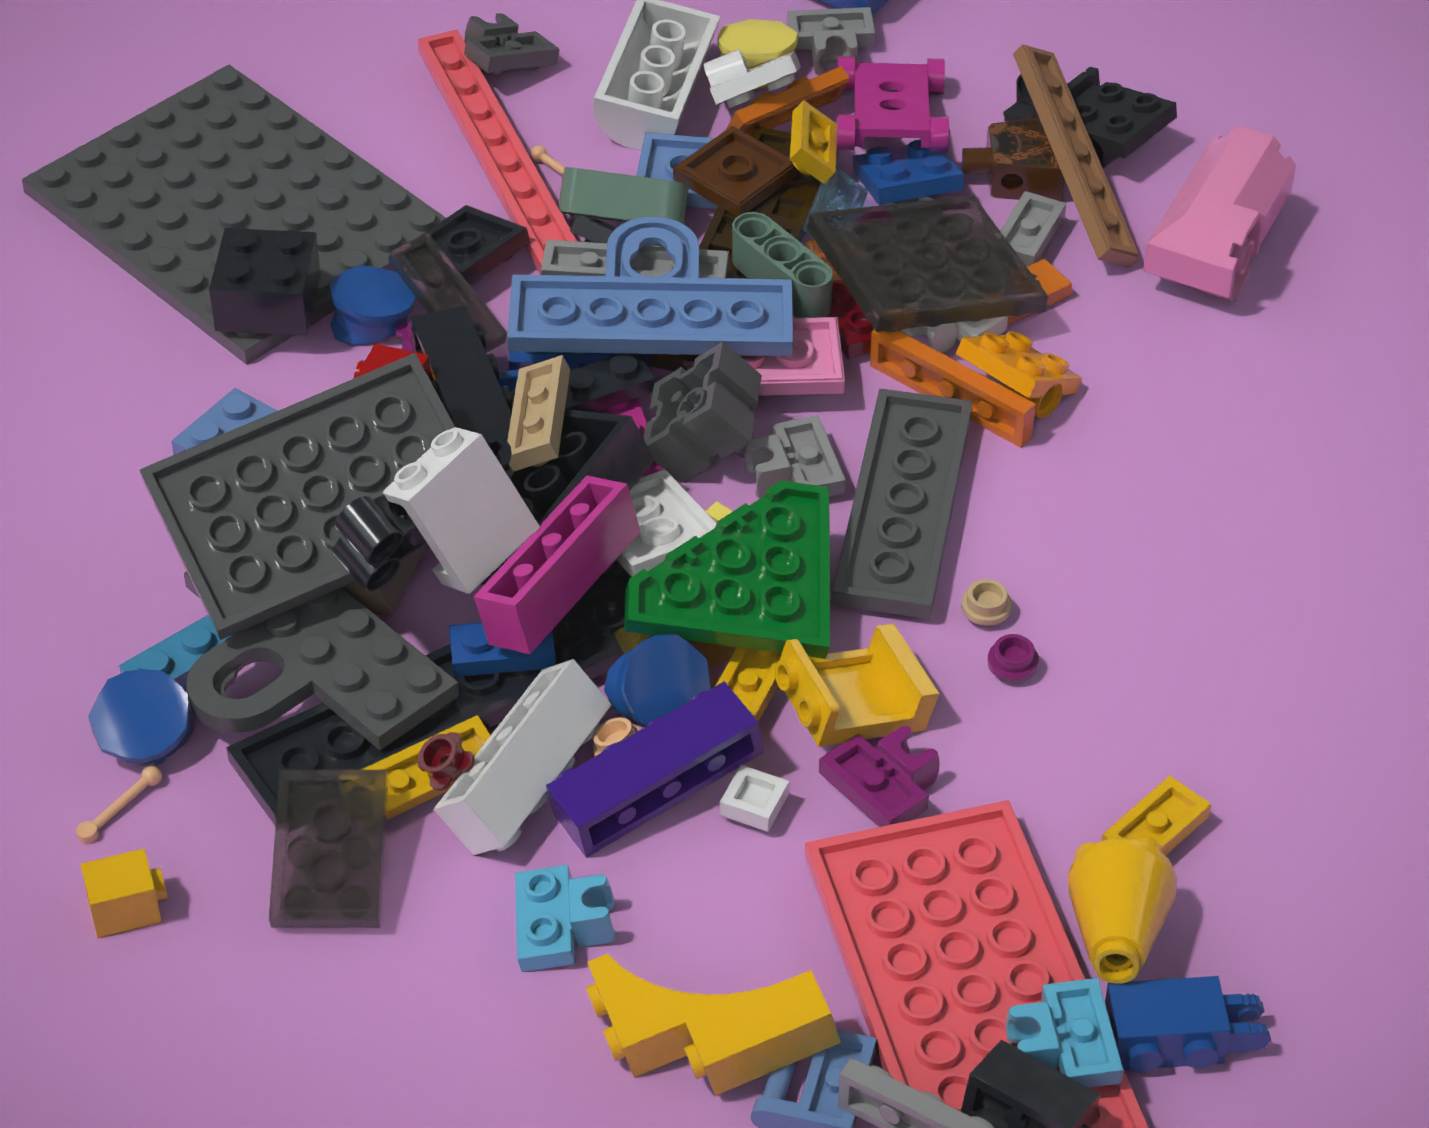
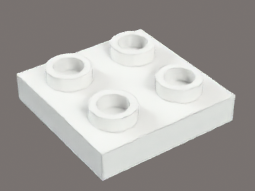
M740 49L704 63V69L711 85L709 89L715 103L719 104L726 101L729 108L752 99L756 96L753 89L765 84L770 92L792 83L795 80L793 73L801 68L795 51L752 69H749Z

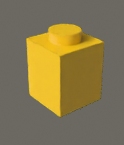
M145 848L80 864L97 938L162 923L158 901L168 899L161 868L150 869Z

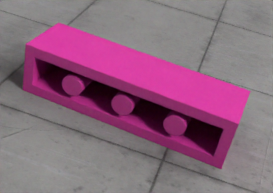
M586 475L542 522L540 528L528 537L473 596L489 645L531 654L641 531L628 484Z

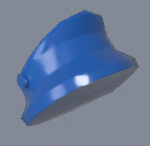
M359 265L339 274L329 285L328 290L331 300L336 307L330 323L335 340L348 345H367L390 336H395L396 327L400 323L407 322V316L411 314L416 304L417 288L398 272L371 266Z
M677 634L654 635L622 655L610 667L604 692L614 710L646 727L655 718L671 713L688 703L698 693L711 689L707 658Z
M140 669L126 671L108 679L88 716L93 735L101 751L126 762L136 764L154 763V765H160L164 763L165 758L175 753L185 744L193 730V712L189 709V695L164 671Z

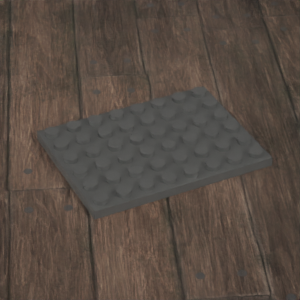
M230 64L22 179L25 194L246 365L294 335L215 331L209 288L224 228L316 232L321 275L309 325L311 326L336 310L328 290L329 285L339 274L359 265L394 272L401 271L409 266L405 263L402 248L446 219L442 214Z

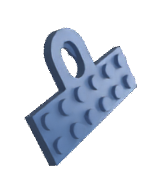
M664 217L636 218L621 224L609 236L605 276L512 274L507 337L508 351L702 355L719 343L724 342L738 355L792 356V279L699 278V242L690 228L678 221ZM653 245L666 248L667 255L675 263L674 268L669 273L656 277L643 276L636 273L630 266L631 261L639 255L640 248Z

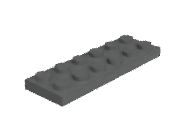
M879 388L833 586L832 605L931 619L972 416L973 401Z

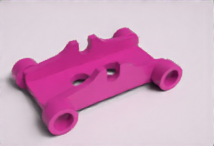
M838 56L837 68L842 66L849 76L848 83L843 91H854V115H838L837 150L854 151L855 147H863L864 137L919 138L921 148L929 149L931 153L948 152L949 118L930 117L929 93L944 92L945 59L927 58V64L857 63L853 56ZM890 89H892V90H898V92H887V91H883V90H890ZM894 107V108H899V109H898V110H887V109H884V108Z

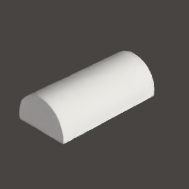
M636 0L593 101L594 118L600 129L610 139L622 146L642 150L645 133L675 134L717 31L720 16L662 0Z

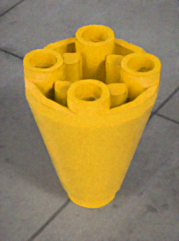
M1139 837L1136 839L1111 838L1096 843L1082 844L1077 848L1074 861L1069 868L1068 894L1089 960L1096 974L1109 983H1127L1133 980L1138 972L1141 971L1176 899L1177 874L1170 860L1162 854L1160 844L1149 837Z

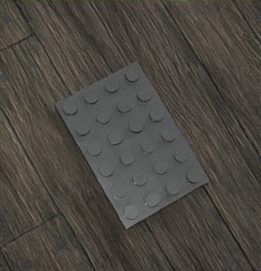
M413 353L139 469L217 635L222 640L355 582L354 577L332 553L334 545L342 536L335 529L334 525L340 512L348 504L361 496L367 495L373 501L384 495L383 491L394 482V477L401 468L416 462L431 448V443L436 436L446 430L455 428L416 353ZM409 515L400 516L404 519H411ZM428 543L424 544L423 546H421L420 548H418L417 550H415L414 552H412L400 561H403L407 558H410L416 554H419L423 551L430 549Z

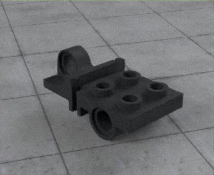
M1090 66L1085 72H1082L1067 83L1103 169L1118 157L1125 159L1177 118L1176 102L1157 97L1152 93H1143L1129 89L1118 83L1105 82L1100 86L1099 69ZM1020 74L1016 80L1017 102L1003 112L1005 122L1039 117Z

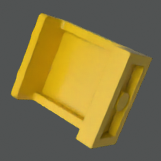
M894 623L876 626L868 648L829 653L826 659L808 657L798 639L787 640L780 660L775 667V678L779 688L786 693L797 711L799 721L808 729L818 747L844 743L857 734H860L865 740L885 737L901 726L910 727L911 732L924 731L940 694Z

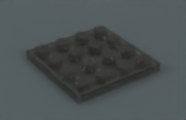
M975 196L809 213L808 231L876 332H895L899 329L923 326L936 327L941 324L964 321L978 322L983 319L1005 316L1019 317L1025 314L1046 311L1049 296Z

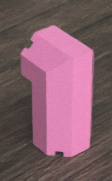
M1238 126L1230 130L1227 136L1221 138V135L1211 139L1148 240L1143 271L1171 282L1236 302L1252 271V268L1247 267L1251 255L1257 256L1262 241L1292 191L1296 164L1289 155L1286 160L1278 151L1281 144L1275 136Z

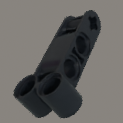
M492 432L480 433L507 474L505 467L509 464L512 456L510 444L499 434ZM367 495L355 499L340 512L334 524L335 529L342 536L334 545L333 556L368 592L375 591L385 585L398 571L401 564L400 560L427 543L412 519L400 517L408 515L404 507L389 502L385 495L376 501H373Z

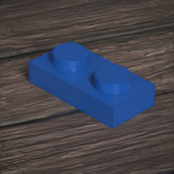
M482 622L449 625L454 677L537 670L556 665L552 631L531 654L489 645Z

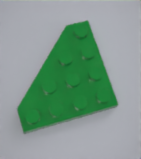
M780 480L768 488L765 495L751 505L745 503L717 521L716 527L700 538L694 536L666 554L665 560L651 570L646 571L643 569L629 578L625 598L624 632L652 636L677 634L684 640L778 653H782L787 640L798 639L808 657L826 659L830 649L829 487Z

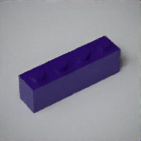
M724 681L708 691L698 693L688 703L671 713L655 718L645 728L621 742L607 746L599 755L575 769L564 771L556 780L547 784L546 789L554 816L587 858L764 753L759 724Z

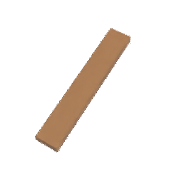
M1022 44L1013 53V56L1097 259L1130 267L1140 258L1055 54Z

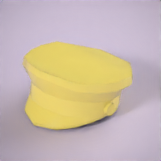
M749 19L723 26L718 34L717 43L718 48L721 50V56L740 49L749 69H752L793 52L797 46L799 36L795 30L780 21ZM765 84L753 90L767 89V85Z

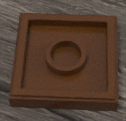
M734 126L729 127L673 167V180L689 184L690 190L736 217L748 213L798 176V169L790 158Z

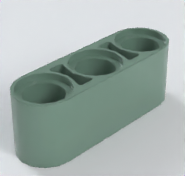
M564 167L558 208L564 214L610 221L627 222L641 217H664L684 224L689 184Z
M748 212L734 219L732 224V264L748 279H792V315L796 318L827 317L832 309L833 271L831 267L771 218L762 213Z

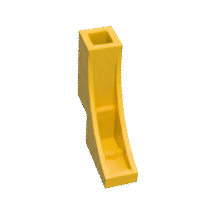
M608 953L587 962L595 983L585 988L598 1018L608 1014L613 1025L603 1030L615 1061L626 1057L634 1078L687 1056L696 1079L707 1075L716 1096L841 1043L832 1013L812 970L782 982L750 991L730 994H696L671 990L647 982L623 968Z

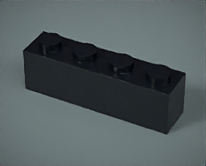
M466 305L411 317L413 351L429 355L431 383L454 426L479 434L482 432L496 433L507 440L513 402L508 387H500L498 383L500 375L494 354L486 355L484 350L486 349V340L481 323H473ZM509 464L505 467L507 471L510 469Z

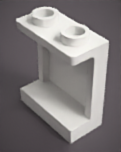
M456 427L436 436L431 443V448L416 462L401 468L396 473L394 482L383 491L389 502L404 507L440 563L432 570L441 584L468 594L479 586L529 536L540 528L482 434Z

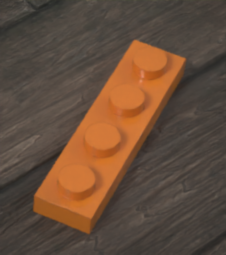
M884 322L872 331L870 366L920 394L973 401L971 421L1020 448L1032 439L1036 403Z

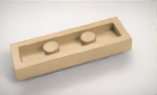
M563 355L520 368L518 371L507 439L512 451L509 465L513 472L530 466H542L550 460L558 458L570 368Z

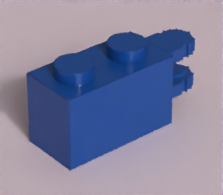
M1219 976L1107 984L1105 1006L1124 1070L1148 1072L1156 1068L1189 1066L1192 1068H1205L1213 1064H1225L1226 1054L1260 1051L1262 1048L1265 1049L1268 1043L1271 1042L1270 1032L1267 1030L1266 1024H1261V1022L1248 1023L1259 1020L1262 1013H1265L1259 995L1255 996V994L1251 995L1248 993L1246 995H1223Z

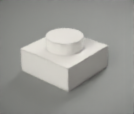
M741 765L720 800V815L769 832L789 795V781Z

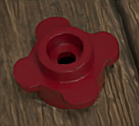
M456 732L431 737L424 743L419 752L418 767L421 771L428 773L430 776L429 784L436 791L447 789L451 781L456 780L462 772L470 771L474 765V755L470 751L464 750L462 747L463 739Z

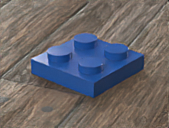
M920 140L912 141L906 147L894 149L874 147L867 150L866 154L852 156L853 172L879 205L964 190L963 173L946 153H931L929 149L921 148Z

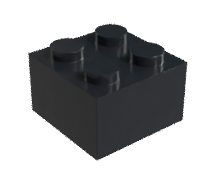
M224 228L209 288L215 331L308 335L321 275L316 232Z

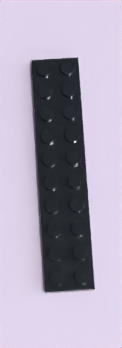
M621 565L603 573L553 628L556 665L574 659L592 680L608 672L610 667L622 655L634 649L642 641L652 637V635L624 632L626 588L631 576ZM451 644L425 656L458 682L459 696L382 750L376 748L327 705L321 703L226 747L228 761L278 829L343 798L340 792L339 781L346 776L476 715L479 716L486 729L501 723L542 669L454 677Z

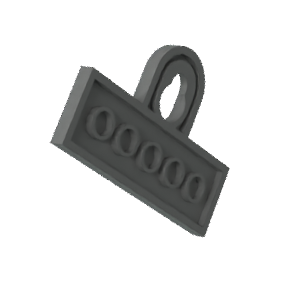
M187 571L184 572L186 587L200 598ZM343 588L336 589L232 635L203 654L193 664L186 682L192 712L202 723L213 729L237 733L262 728L314 694L379 750L391 744L459 696L458 682ZM261 661L272 662L283 669L282 674L275 681L249 697L231 699L225 694L227 688L235 683L238 672L251 663Z

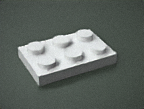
M665 469L640 478L639 482L630 490L641 532L616 560L631 577L643 569L649 571L663 562L666 554L694 536L700 538L714 529L717 523Z

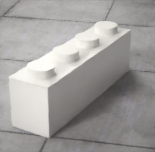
M574 659L542 669L474 756L475 762L472 769L460 774L433 810L473 855L495 849L500 852L509 848L520 837L522 830L519 827L527 816L537 811L547 801L549 796L546 792V785L557 779L564 771L572 768L575 763L573 755L582 744L593 738L595 730L601 725L600 719L612 704Z

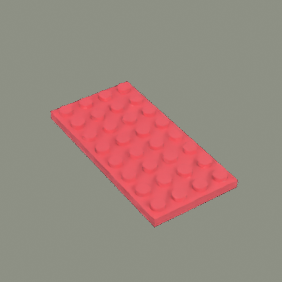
M1006 800L805 842V858L871 1037L877 1038L876 1052L882 1069L887 1071L894 1079L918 1091L930 1092L939 1097L944 1104L961 1112L969 1074L1001 1039L1016 1048L1018 1046V1043L1009 1042L1006 1038L1008 1010L1015 1005L1042 1002L1041 995L1044 984L1085 979L1010 801ZM1124 1069L1121 1084L1090 1087V1089L1101 1095L1098 1106L1090 1117L1085 1120L1084 1124L1090 1128H1148Z

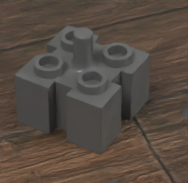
M724 342L719 343L695 358L694 367L686 371L680 367L654 383L649 410L656 416L646 423L643 439L654 461L681 483L697 473L708 471L715 464L718 455L721 458H725L734 452L739 457L744 458V449L753 437L755 420L753 412L759 402L758 396L762 375Z

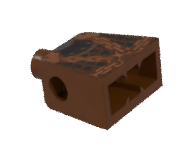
M1039 117L992 123L987 129L986 147L962 149V173L987 174L990 195L993 197L1019 200L1024 191L1062 202L1064 177Z

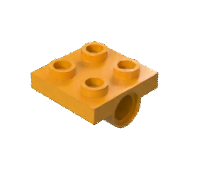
M1008 331L1006 335L984 333L983 336L963 337L956 351V355L1006 384L1005 387L1036 403L1035 416L1040 419L1048 417L1055 410L1063 395L1076 394L1082 380L1081 376L1068 369L1070 364L1065 359L1051 353L1042 354L1032 348L1033 341L1013 331Z

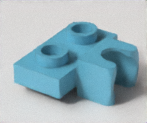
M568 864L515 873L517 961L522 972L576 964L575 941L580 948L611 943L616 939V933L608 912L614 908L615 901L609 880L605 875H592L572 879Z
M1098 978L1044 984L1042 986V1002L1015 1005L1008 1010L1006 1038L1009 1042L1018 1043L1017 1048L1056 1070L1059 1067L1061 1073L1088 1088L1122 1083L1123 1067Z

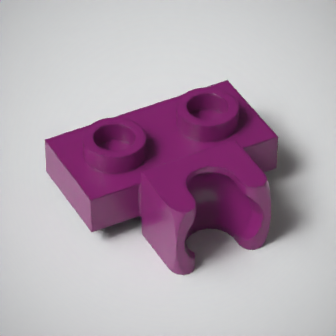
M901 726L879 740L877 749L860 734L855 735L819 758V773L879 827L910 821L928 809L929 795L923 790L936 781L940 761L938 752L932 748L919 754H910L907 739L911 737V728Z

